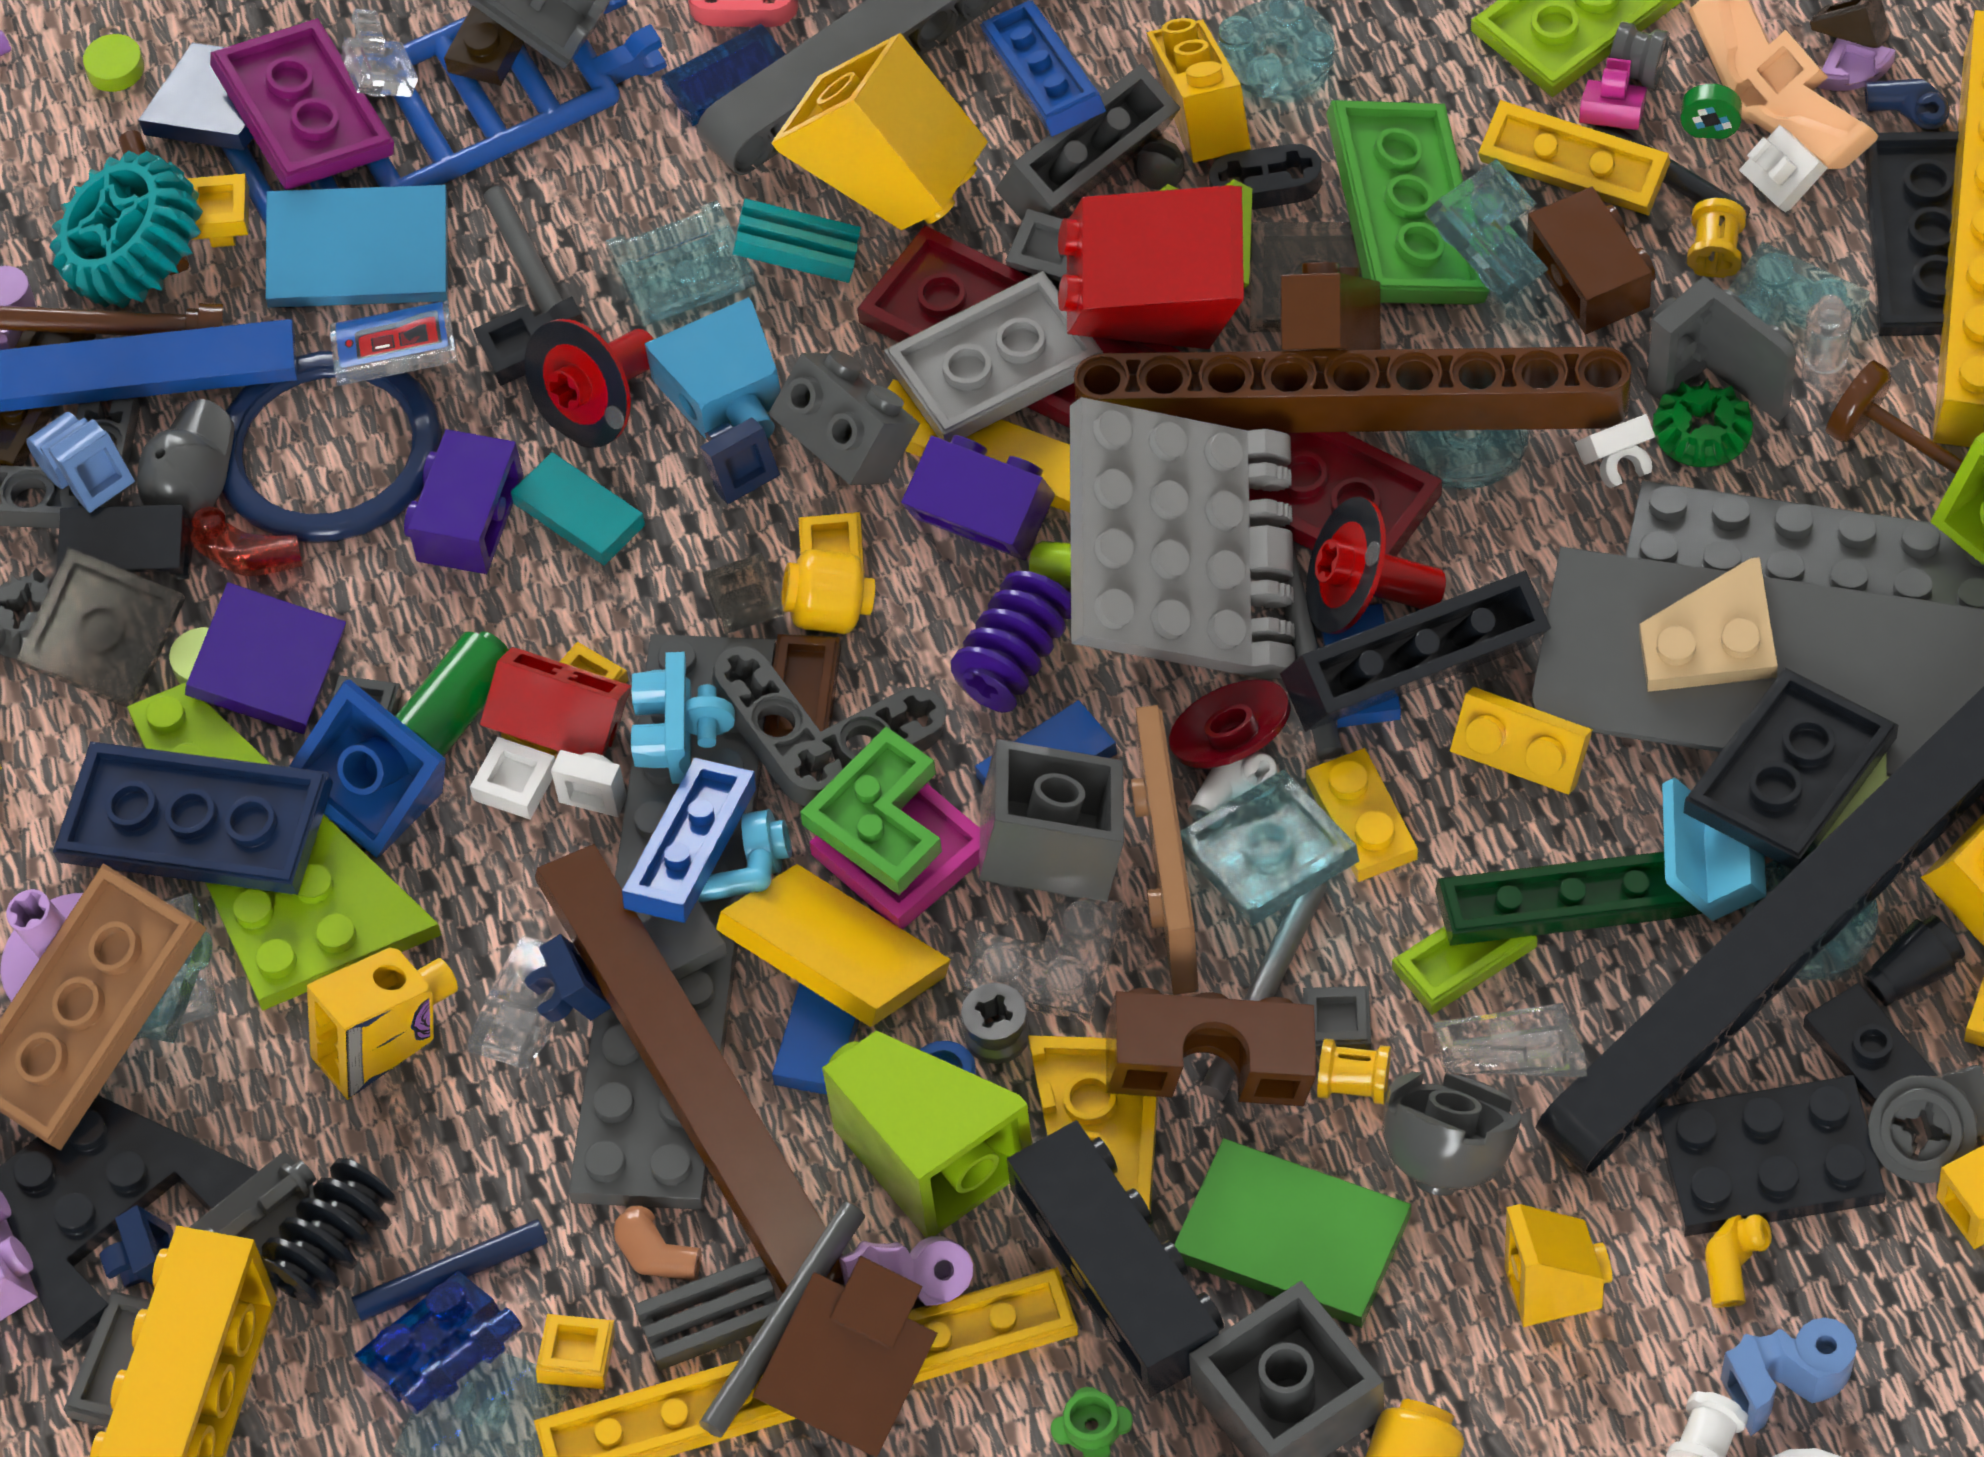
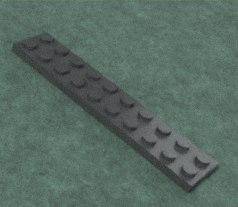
M651 634L645 671L664 670L666 652L685 651L686 677L691 681L693 698L697 697L699 686L711 685L714 663L723 651L735 646L750 647L766 657L773 667L776 642L775 639ZM733 671L730 672L729 681L741 680L750 690L753 676L749 675L741 678ZM753 695L751 696L750 706L756 701ZM665 714L639 715L637 725L665 723ZM766 716L758 721V725L763 732ZM735 725L728 732L716 735V745L712 748L698 746L697 735L691 734V763L694 758L754 771L756 790L744 813L755 812L762 762ZM633 757L615 879L622 890L680 785L672 784L669 768L635 767ZM742 817L711 874L746 868L747 859L741 829ZM745 895L700 902L716 928L720 912ZM636 912L641 922L653 917L652 915ZM719 932L726 944L728 954L678 980V983L722 1056H724L738 944ZM611 1008L596 1017L593 1023L569 1186L571 1203L616 1206L640 1205L643 1207L703 1210L708 1168Z

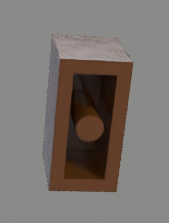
M1593 186L1528 213L1527 250L1585 335L1650 307L1651 282L1655 281L1656 278L1653 263L1643 248L1636 249L1626 235L1625 225L1618 210L1613 205L1606 206Z
M1335 262L1303 263L1302 274L1281 275L1282 350H1381L1380 282L1359 277V268L1339 267V263Z

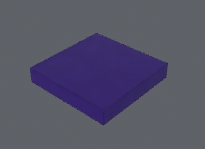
M227 582L186 683L185 695L300 734H305L345 632L346 621Z

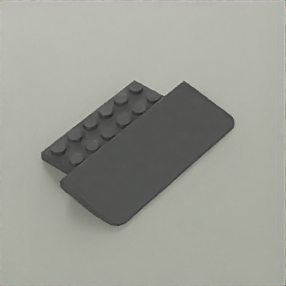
M1642 480L1626 556L1560 546L1547 613L1551 629L1543 633L1532 690V708L1593 729L1592 733L1721 752L1777 678L1648 692L1639 638V626L1643 621L1746 560L1760 557L1778 665L1777 677L1784 668H1787L1898 724L1897 739L1886 752L1887 776H1891L1984 686V565L1931 522Z

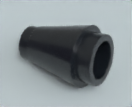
M1932 914L1924 921L1914 919L1862 977L1868 989L1887 1007L1895 1000H1900L1955 973V964L1965 957V952L1951 929L1939 917Z

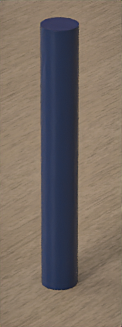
M536 1219L352 1296L351 1299L362 1322L548 1244L539 1219Z

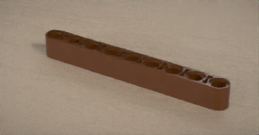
M1603 346L1102 353L1091 355L1080 362L1074 373L1076 401L1083 397L1246 431L1269 429L1283 433L1603 429L1619 424L1628 414L1631 365L1628 358L1622 352Z

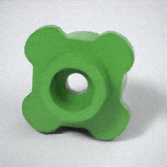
M1083 1387L1078 1389L1066 1403L1063 1416L1057 1417L1052 1421L1051 1435L1056 1443L1060 1445L1070 1444L1083 1452V1457H1110V1447L1119 1435L1130 1432L1133 1426V1418L1131 1412L1126 1407H1117L1112 1398L1093 1387ZM1089 1421L1098 1423V1427L1095 1430H1088L1085 1425Z

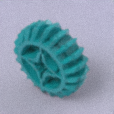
M127 151L120 161L109 156L103 170L99 172L90 169L89 179L81 187L74 186L76 194L72 200L60 205L64 216L52 225L53 230L58 236L49 246L56 255L52 265L59 271L62 279L68 282L67 286L79 296H85L92 303L100 304L104 308L115 304L123 309L130 303L131 299L143 303L149 289L155 288L162 291L164 279L171 272L179 274L177 264L181 258L193 254L188 243L201 233L195 224L203 213V210L197 204L199 193L193 188V184L184 177V172L172 162L167 163L160 156L153 155L148 151L140 155Z

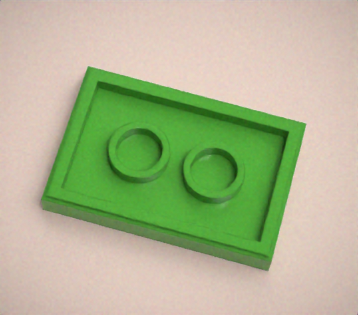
M1223 1138L1174 1245L1187 1266L1274 1297L1302 1281L1332 1318L1362 1328L1410 1219L1411 1204Z

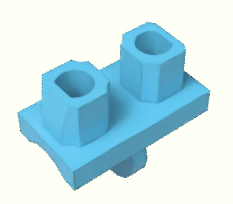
M685 651L666 652L664 670L632 674V704L635 715L665 714V723L632 725L631 752L634 766L669 768L672 784H680L691 765V734L697 735L698 746L703 748L714 747L716 745V735L728 732L734 726L735 709L732 703L717 697L716 687L710 684L699 686L697 697L692 698L691 681L686 677Z

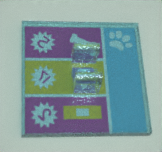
M452 1334L393 1449L394 1453L405 1457H537L541 1446L534 1420L559 1413L572 1386L537 1383L536 1364Z

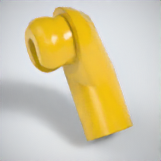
M1741 1215L1727 1219L1707 1243L1705 1261L1713 1308L1740 1306L1746 1303L1741 1267L1752 1256L1753 1251H1765L1772 1239L1770 1226L1762 1216L1751 1215L1745 1219Z

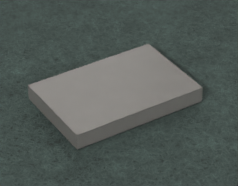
M1044 271L884 350L885 363L938 438L951 442L954 435L967 437L1074 383L1076 367L1082 360L1091 355L1103 353L1092 337L1067 334V311L1059 310V292Z

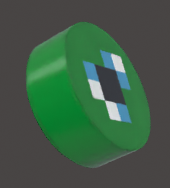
M1702 84L1693 87L1682 99L1680 118L1682 127L1695 138H1728L1740 127L1742 102L1735 91L1720 84Z

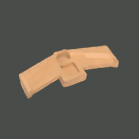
M1699 0L1689 9V13L1722 85L1729 87L1739 95L1742 102L1741 118L1747 124H1757L1771 134L1781 125L1795 136L1828 169L1846 168L1878 139V134L1867 124L1859 121L1813 91L1828 76L1787 30H1784L1770 43L1750 0Z

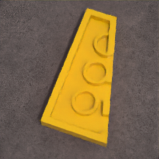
M1028 1035L1047 1136L1077 1120L1090 1140L1100 1137L1109 1148L1116 1162L1118 1172L1114 1174L1125 1191L1132 1188L1138 1191L1151 1214L1158 1097L1106 1093V1038Z

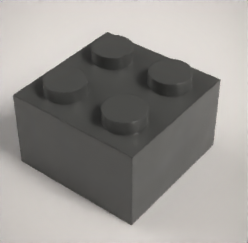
M996 739L981 795L979 880L998 883L1006 887H1023L1063 894L1071 898H1088L1107 902L1124 844L1123 760Z
M1299 1281L1189 1354L1193 1393L1244 1457H1326L1374 1425L1381 1412L1384 1411V1381L1302 1281Z

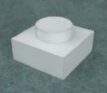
M497 737L470 786L473 800L531 820L553 779L551 769L555 762V756Z
M560 750L551 769L559 803L619 817L627 798L620 765L596 753L579 755Z

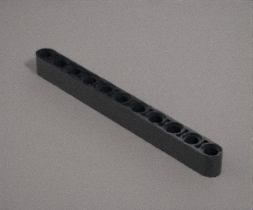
M1984 686L1545 1110L1535 1128L1584 1175L1593 1172L1603 1160H1606L1656 1112V1108L1661 1107L1984 794Z

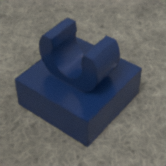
M751 417L735 427L728 422H724L705 433L706 439L709 442L701 445L700 449L715 490L727 504L734 502L780 475L764 428L754 418Z
M559 934L539 947L547 967H539L533 970L524 980L526 986L537 995L554 987L552 997L536 1007L539 1014L550 1022H557L564 1019L574 1008L592 1021L611 1009L610 1004L571 941L562 934Z
M136 1205L115 1217L122 1241L106 1247L99 1254L106 1277L111 1279L120 1274L125 1288L145 1281L153 1285L152 1275L156 1257L162 1248H169L174 1234L171 1225Z

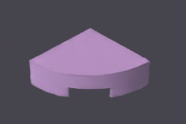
M1836 38L1822 68V71L1828 78L1818 88L1832 91H1847L1865 87V82L1877 81L1887 73L1894 63L1895 50L1884 46L1871 48Z

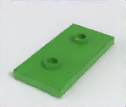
M1331 100L1326 116L1362 278L1380 282V303L1466 305L1485 303L1490 291L1445 104Z

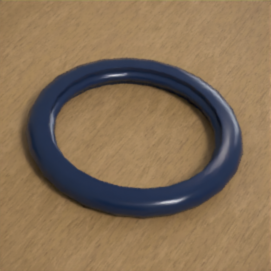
M338 350L317 351L297 356V380L245 386L226 409L234 423L235 430L227 478L222 490L223 495L229 505L253 526L278 538L304 543L338 542L362 536L394 520L408 508L411 501H415L421 494L424 487L423 470L426 458L431 451L437 452L442 439V427L437 407L421 383L403 368L387 360L342 368L339 363ZM323 378H349L373 384L388 392L399 402L408 416L412 432L411 452L406 465L391 485L376 497L356 507L333 513L316 514L285 510L270 503L257 492L246 474L243 449L244 439L251 423L268 403L289 389Z

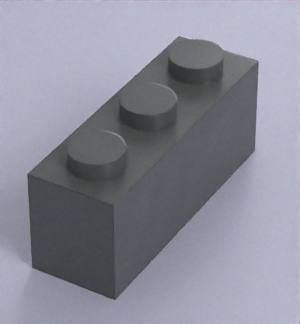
M1142 63L1100 95L1106 112L1053 137L1049 134L1012 163L995 190L1021 220H1023L1027 209L1058 217L1137 155L1145 143L1157 139L1164 133L1180 110V106Z

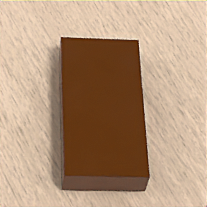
M777 634L773 668L820 732L831 727L841 654L840 637ZM780 715L766 716L765 734L772 737H783L793 731L791 723L786 718Z

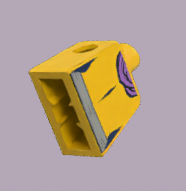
M389 947L307 985L310 1057L347 1100L433 1040V1005L458 991L457 980L452 970L441 958H436L416 970L399 949Z

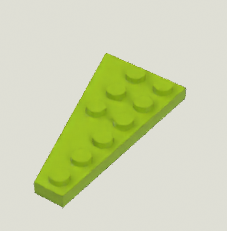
M186 682L127 706L130 717L146 749L272 765L207 702L186 696ZM324 814L298 895L205 882L262 1011L306 993L307 985L313 981L389 947L403 952L442 935L439 924Z

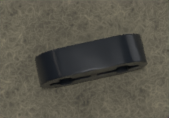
M1286 144L1230 153L1221 156L1212 164L1209 170V186H1225L1230 182L1228 178L1240 177V181L1253 189L1252 210L1298 203L1311 199L1321 188L1322 161L1314 149L1303 144ZM1298 167L1303 177L1292 179L1287 169Z

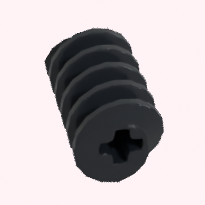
M338 1158L330 1167L331 1178H320L313 1186L315 1198L307 1197L300 1201L296 1206L298 1218L287 1217L279 1226L281 1238L269 1237L261 1246L264 1257L261 1259L269 1279L289 1297L316 1310L324 1303L313 1286L316 1283H320L335 1290L341 1283L330 1266L333 1263H337L352 1270L358 1262L347 1246L353 1243L369 1250L375 1242L365 1229V1225L370 1223L380 1229L387 1230L392 1223L381 1207L384 1203L389 1205H396L397 1203L393 1192L379 1178L359 1163L348 1158Z

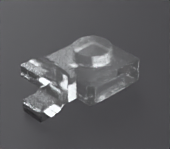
M354 9L351 20L355 26V38L344 37L341 58L356 92L366 93L375 97L386 95L412 97L418 77L403 43L385 40L382 34L381 22L376 11Z

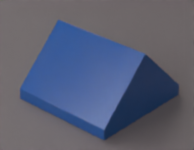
M348 679L342 683L289 767L329 773L333 786L324 815L374 857L378 858L443 793L446 758L352 680Z

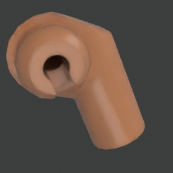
M640 1205L631 1206L615 1220V1242L634 1271L648 1276L691 1281L698 1280L702 1260L701 1248L666 1244L653 1223L656 1217L651 1210Z

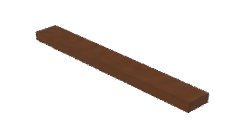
M589 845L537 867L535 874L537 884L783 1294L826 1229V1226L637 913L624 909L622 889L596 845ZM838 1258L826 1278L842 1285L844 1281Z

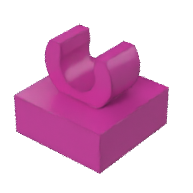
M1607 57L1602 81H1587L1581 99L1579 123L1633 130L1639 129L1645 109L1647 87L1629 85L1631 60Z

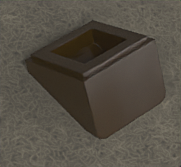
M1846 0L1826 5L1810 21L1813 31L1871 48H1879L1891 35L1882 0Z

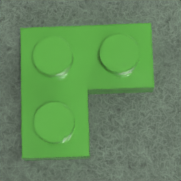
M885 727L800 811L802 825L900 895L942 852L940 838L901 810L936 774L935 762L901 736Z

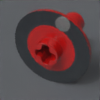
M556 319L539 327L531 336L526 348L525 375L532 399L543 418L551 427L580 446L597 448L613 442L624 431L630 416L631 398L628 381L650 369L645 343L654 338L643 329H634L607 343L588 326L570 319Z
M1353 497L1340 504L1325 522L1314 545L1307 573L1306 600L1310 618L1314 625L1322 632L1340 634L1347 631L1364 614L1373 596L1418 609H1424L1440 603L1444 596L1446 577L1442 569L1385 554L1386 530L1384 519L1378 506L1369 499Z

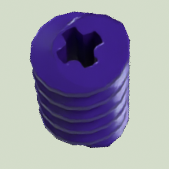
M1015 571L1009 573L1001 583L1000 591L996 592L988 603V610L983 611L975 623V629L971 630L963 641V648L958 649L950 661L951 672L962 690L977 703L1001 713L1013 711L1017 706L1014 695H1023L1030 686L1027 676H1035L1042 667L1039 657H1048L1054 649L1052 638H1060L1066 630L1064 619H1071V593L1059 583L1034 572Z

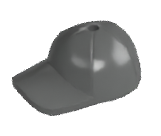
M204 399L193 400L181 410L168 430L158 433L146 443L139 460L137 489L143 506L183 505L191 521L202 517L213 508L224 488L227 478L235 430L231 417L222 407Z

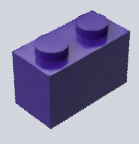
M445 429L437 452L431 451L426 458L423 470L424 487L418 501L410 502L405 515L404 533L406 537L411 539L417 562L481 574L488 573L513 506L511 491L522 481L524 476L515 441Z
M931 435L901 501L903 506L914 519L1025 561L1055 496V493L1043 477H1041L1043 470L1035 464L1015 456H1009L1006 463L985 456L988 450L984 446L963 436L954 435L951 442Z

